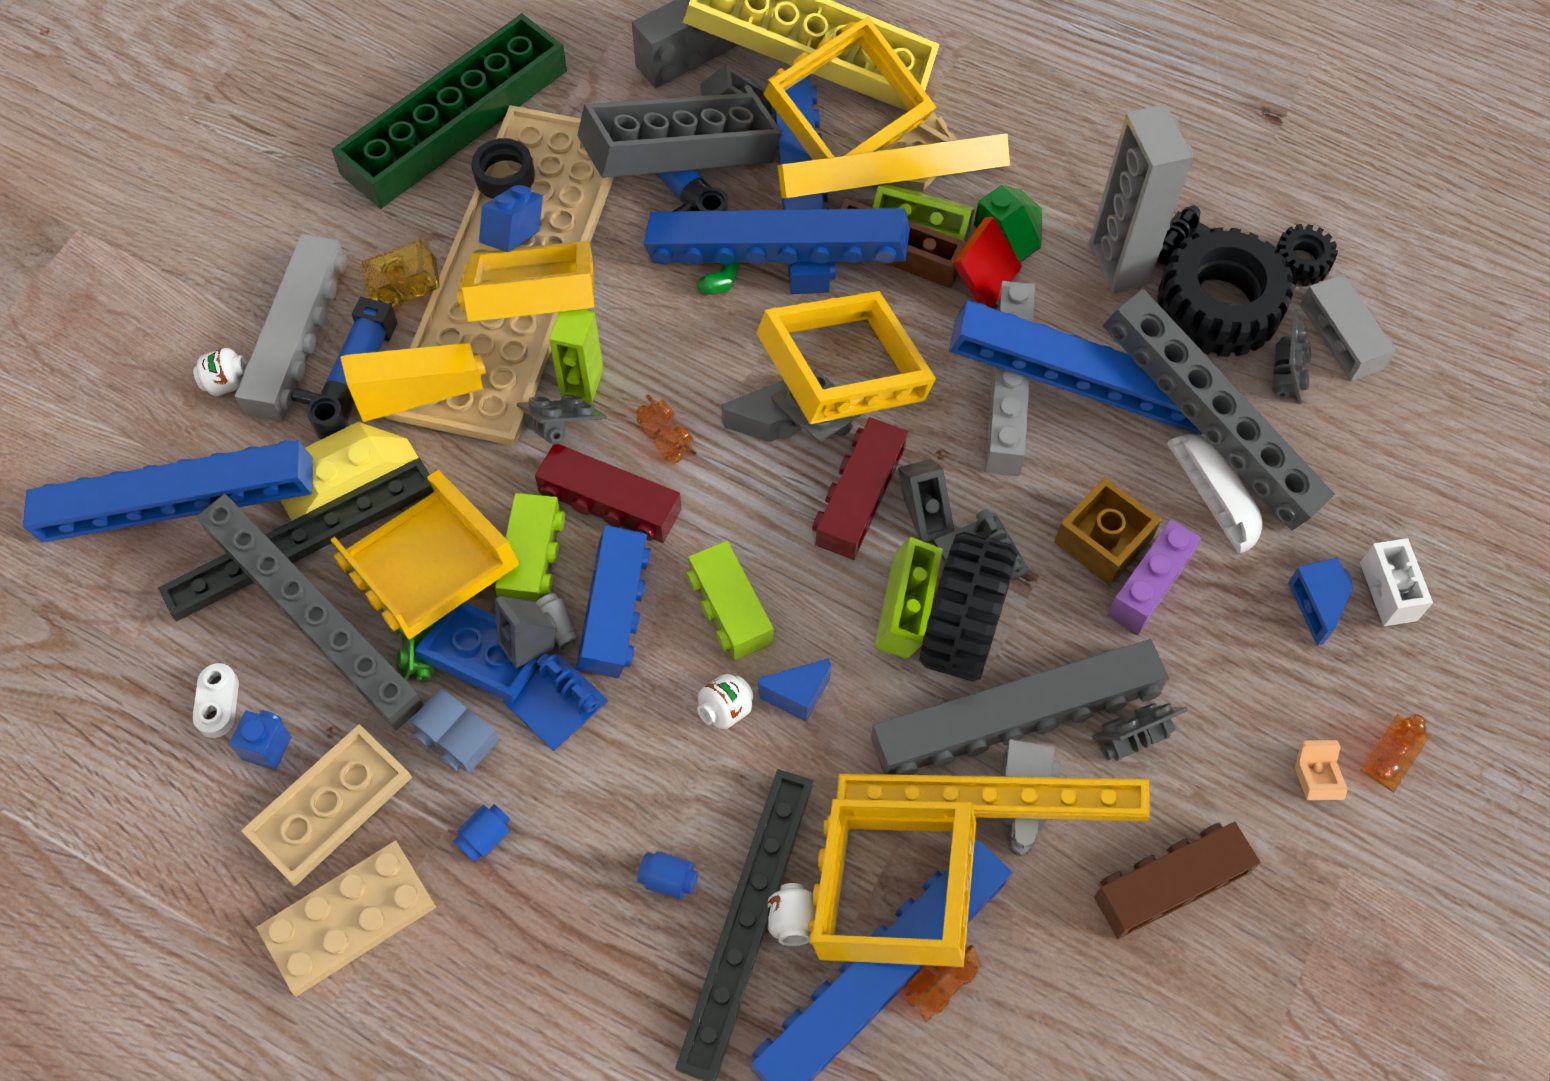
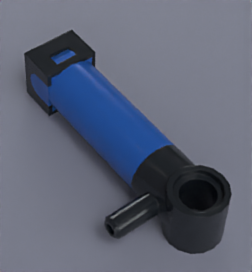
M696 170L655 173L683 202L682 206L672 212L728 211L726 194L720 189L712 188Z
M360 296L352 312L354 324L321 393L318 394L298 388L292 391L291 399L294 402L308 405L307 416L319 439L328 437L348 427L347 419L355 403L346 382L340 357L351 354L379 352L383 341H390L398 324L392 304Z

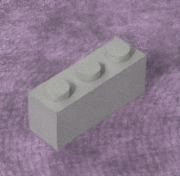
M1342 274L1309 286L1300 306L1349 380L1354 381L1384 370L1396 352L1392 340L1384 334L1376 322L1374 314L1367 309L1360 299L1357 289L1349 283L1345 275Z

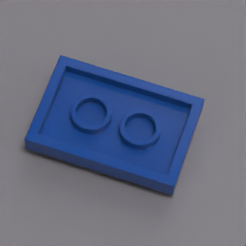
M466 602L439 619L415 649L416 659L509 703L515 701L538 668L537 661L540 658L538 657L515 668L497 643L496 616Z

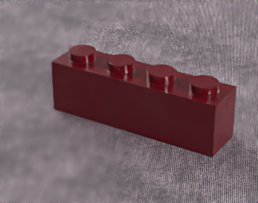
M871 417L868 418L864 429L860 427L857 429L852 441V447H854L852 455L844 456L839 469V474L842 476L838 484L832 483L825 500L828 506L825 512L819 511L814 520L812 531L816 532L815 546L855 560L906 447L907 430Z
M558 443L552 445L535 474L538 491L542 496L557 497L558 501L571 505L577 512L584 515L591 513L603 518L607 524L613 527L620 528L622 526L635 532L647 534L646 540L648 541L654 539L664 543L682 510L680 492Z

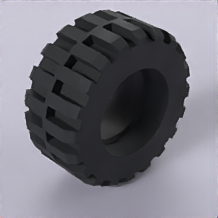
M1223 227L1212 228L1209 233L1206 230L1193 234L1192 238L1189 237L1179 244L1178 249L1173 251L1158 288V305L1204 354L1209 355L1210 352H1215L1218 357H1229L1231 353H1235V356L1248 354L1250 349L1252 351L1258 350L1264 346L1266 341L1271 340L1291 304V298L1294 294V285L1291 282L1293 276L1290 268L1285 267L1286 260L1281 253L1276 254L1274 252L1275 247L1271 243L1260 241L1258 239L1259 236L1252 232L1247 235L1241 233V229L1237 228L1223 231ZM1207 276L1205 280H1222L1231 283L1247 296L1250 303L1230 305L1217 301L1203 290L1198 279Z
M969 532L956 534L940 578L922 642L919 661L925 668L971 682L981 680L1018 555V551L1013 545Z

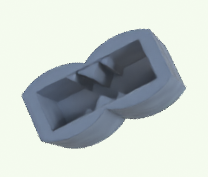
M439 688L410 719V723L415 729L412 736L426 749L429 750L434 746L443 752L439 756L440 759L454 771L462 768L470 774L500 740L496 731L489 724L442 688Z

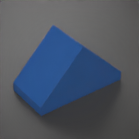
M827 658L758 678V694L760 699L807 722L830 680V659Z

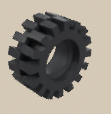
M1298 224L1295 229L1291 226L1286 230V233L1283 232L1274 252L1276 254L1281 253L1286 260L1285 267H1289L1293 276L1291 282L1293 285H1296L1298 281H1302V286L1307 287L1310 281L1314 285L1319 283L1320 280L1323 281L1329 274L1338 255V250H1335L1337 247L1336 242H1330L1332 236L1329 233L1325 236L1322 235L1324 229L1319 227L1317 231L1312 230L1313 225L1307 224L1306 229H1303L1302 224ZM1294 250L1306 251L1313 255L1316 260L1302 259L1295 254Z

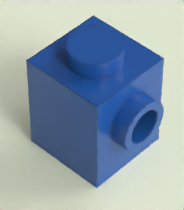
M245 710L229 745L241 760L276 771L292 736L281 722L282 719L278 715L265 710H261L259 714Z

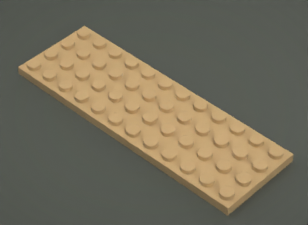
M509 105L496 139L511 138L521 142L529 149L535 170L534 183L530 189L532 192L543 195L539 232L514 249L588 240L591 242L614 177L602 178L577 136L580 118ZM500 161L488 167L485 174L493 178H506L517 173L522 165L514 161ZM476 186L410 349L470 343L473 355H481L486 374L480 376L483 389L385 417L387 420L516 447L525 424L526 413L517 407V403L529 402V398L534 397L551 352L549 337L559 312L467 321L466 311L460 310V304H458L457 291L460 290L462 273L465 272L464 265L469 263L471 253L499 250L479 243L482 205L492 200V198L486 197Z

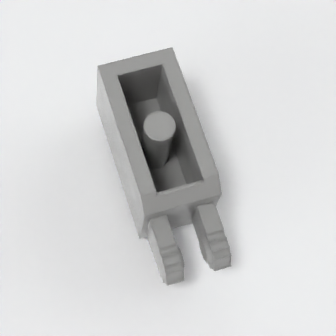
M1010 739L1005 750L1002 776L1059 777L1060 761L1054 760L1055 747ZM999 818L1004 825L1011 826L1010 848H1012V852L1019 856L1028 855L1029 851L1031 852L1036 842L1038 831H1042L1047 819Z

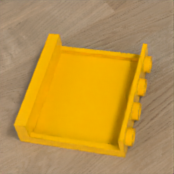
M439 469L427 476L434 490L432 494L348 549H345L335 537L330 539L337 550L333 558L344 573L349 570L351 571L348 576L360 592L366 589L367 592L364 595L375 611L378 612L383 609L384 612L381 615L391 630L394 632L400 629L408 640L519 565L508 540Z

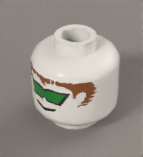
M222 348L199 357L197 366L193 370L194 378L202 391H207L213 396H220L238 390L248 364L242 355L238 356L230 348Z
M722 674L699 691L698 714L707 725L712 724L719 729H728L751 712L753 692L749 684L740 676Z
M788 883L782 885L780 891L773 893L768 898V930L774 938L779 939L780 944L800 946L809 942L810 930L808 923L810 920H815L816 907L813 904V892L804 889V886L801 884Z

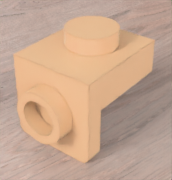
M1309 740L1301 742L1295 771L1306 800H1345L1348 788L1337 764L1341 748L1337 740Z

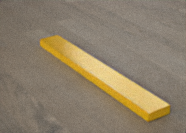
M998 134L777 166L781 198H791L1009 166L1010 159L1007 134Z
M839 774L837 799L972 802L974 815L977 818L1150 822L1149 779Z

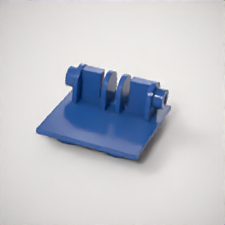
M558 652L551 656L548 653L543 654L537 661L540 668L531 676L513 703L503 701L553 751L608 702V699Z

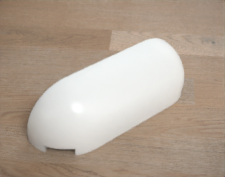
M1186 434L1169 440L1167 445L1237 553L1241 554L1252 548L1261 535V512L1228 461L1204 436Z

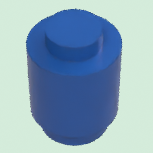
M483 804L457 830L459 835L453 842L473 862H476L481 856L485 858L510 832V829L506 826L510 818L495 804L490 809Z
M659 851L655 854L647 852L641 861L637 881L638 883L645 884L647 890L682 900L686 893L692 894L698 880V871L694 870V862Z

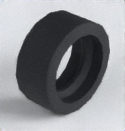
M498 138L487 141L477 149L472 157L471 167L478 190L486 197L493 199L515 185H523L530 188L534 183L535 170L530 151L519 141L511 138ZM500 161H514L522 165L517 173L506 178H493L485 174L488 167Z

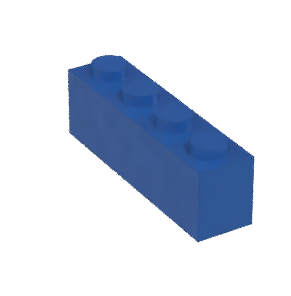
M608 525L604 526L598 543L575 670L619 678L624 667L630 668L634 654V646L628 645L630 633H636L640 613L634 612L636 601H641L645 588V580L640 579L641 568H647L651 551L650 548L645 547L647 534Z

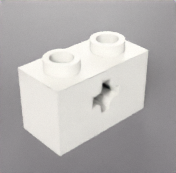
M1409 539L1374 543L1361 560L1360 565L1383 627L1418 621L1433 604Z

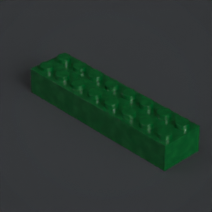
M521 13L331 149L340 175L379 209H382L505 118L509 105L521 106L567 72L563 44Z

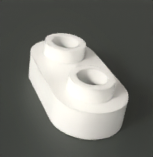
M222 663L209 665L198 677L193 723L201 734L209 738L225 735L234 724L239 680L228 665ZM221 676V680L217 684H211L214 678ZM217 711L214 718L206 719L210 712Z

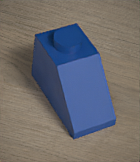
M1338 557L1298 567L1288 582L1317 646L1324 644L1335 630L1353 590L1351 575L1347 569L1343 568Z

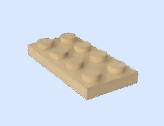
M358 724L246 825L241 832L295 887L399 791L412 776L381 744Z
M395 840L258 925L256 929L290 991L297 997L436 908V905L400 845Z

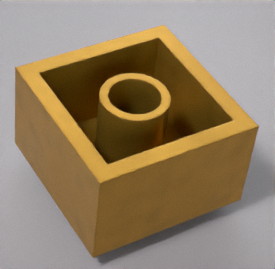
M1104 477L1060 523L1054 543L1107 584L1111 585L1150 543L1162 519Z

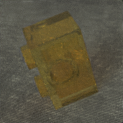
M420 239L362 261L365 294L370 299L390 303L392 307L440 288L436 256Z

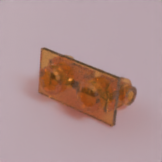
M647 394L645 397L651 404L649 406L643 405L637 409L636 420L651 439L662 432V435L653 443L664 459L671 461L672 464H676L683 459L682 453L686 450L695 455L697 452L690 444L693 437L682 424L677 426L672 420L675 413L663 399L658 402Z
M1397 714L1360 771L1394 793L1431 736L1426 733L1425 718L1418 714L1403 718Z
M972 944L968 947L965 945L964 967L933 966L939 971L936 976L924 967L905 986L907 991L902 995L903 998L912 1007L918 1006L925 1022H928L934 1014L942 1012L949 1004L951 997L962 985L969 984L975 978L981 964Z

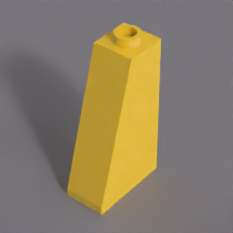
M470 343L351 354L340 357L348 388L363 422L481 390L483 385L480 376L486 374L481 355H473Z

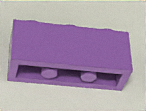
M1170 519L1115 597L1107 616L1139 635L1191 560L1202 538Z

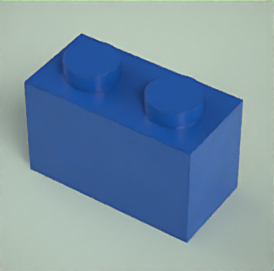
M515 185L482 205L479 243L509 252L538 233L543 195L532 192L527 186Z

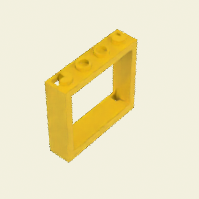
M868 16L858 23L856 21L853 23L849 22L843 27L840 35L835 38L828 36L818 44L816 51L810 55L808 52L802 53L793 61L792 67L786 71L780 68L775 75L768 79L769 84L764 92V96L813 160L832 158L834 155L785 91L858 42L910 111L846 155L885 150L928 120L937 108Z
M590 240L516 248L509 252L497 250L471 253L469 263L464 265L465 272L462 273L460 290L457 291L460 310L466 311L468 322L595 308L594 267Z
M880 291L767 309L764 311L756 333L809 424L925 401L936 380V377ZM867 320L901 374L822 389L789 333Z
M833 799L831 814L827 820H824V835L827 838L826 847L820 849L818 857L819 871L822 872L820 884L816 883L813 889V904L816 907L815 920H810L808 923L810 930L809 944L813 945L819 960L964 967L976 819L972 802ZM850 829L953 832L942 940L835 935Z

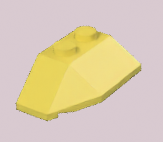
M356 422L305 447L313 457L312 494L283 499L281 503L291 521L417 459L418 456L407 438Z

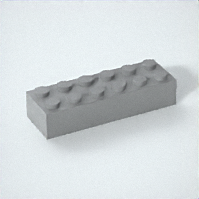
M1166 104L1126 113L1089 241L1112 294L1149 285L1152 273L1156 268L1159 253L1163 248L1167 230L1170 228L1174 210L1177 208L1182 187L1185 186L1189 167L1193 163V150L1190 144L1185 142L1180 133L1178 120L1172 117Z

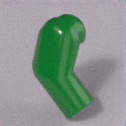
M739 263L723 264L720 272L710 273L699 278L697 283L698 290L702 294L709 295L728 292L735 280Z

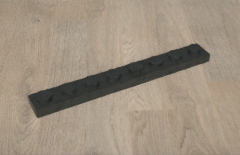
M419 457L265 535L294 563L331 544L330 539L333 537L339 540L434 492L427 479V476L430 474ZM224 554L158 587V590L171 616L177 622L254 582L227 554Z
M780 769L776 771L675 1068L678 1072L704 1081H716L768 924V898L779 890L813 787L814 780Z

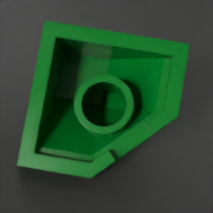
M1000 185L978 201L974 226L977 228L985 217H994L1020 263L1041 248L1042 208L1021 189Z

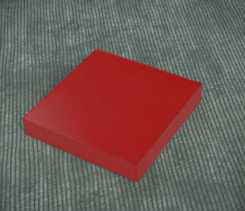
M985 217L952 261L975 301L989 308H993L998 301L1002 281L1011 282L1022 267L994 217Z

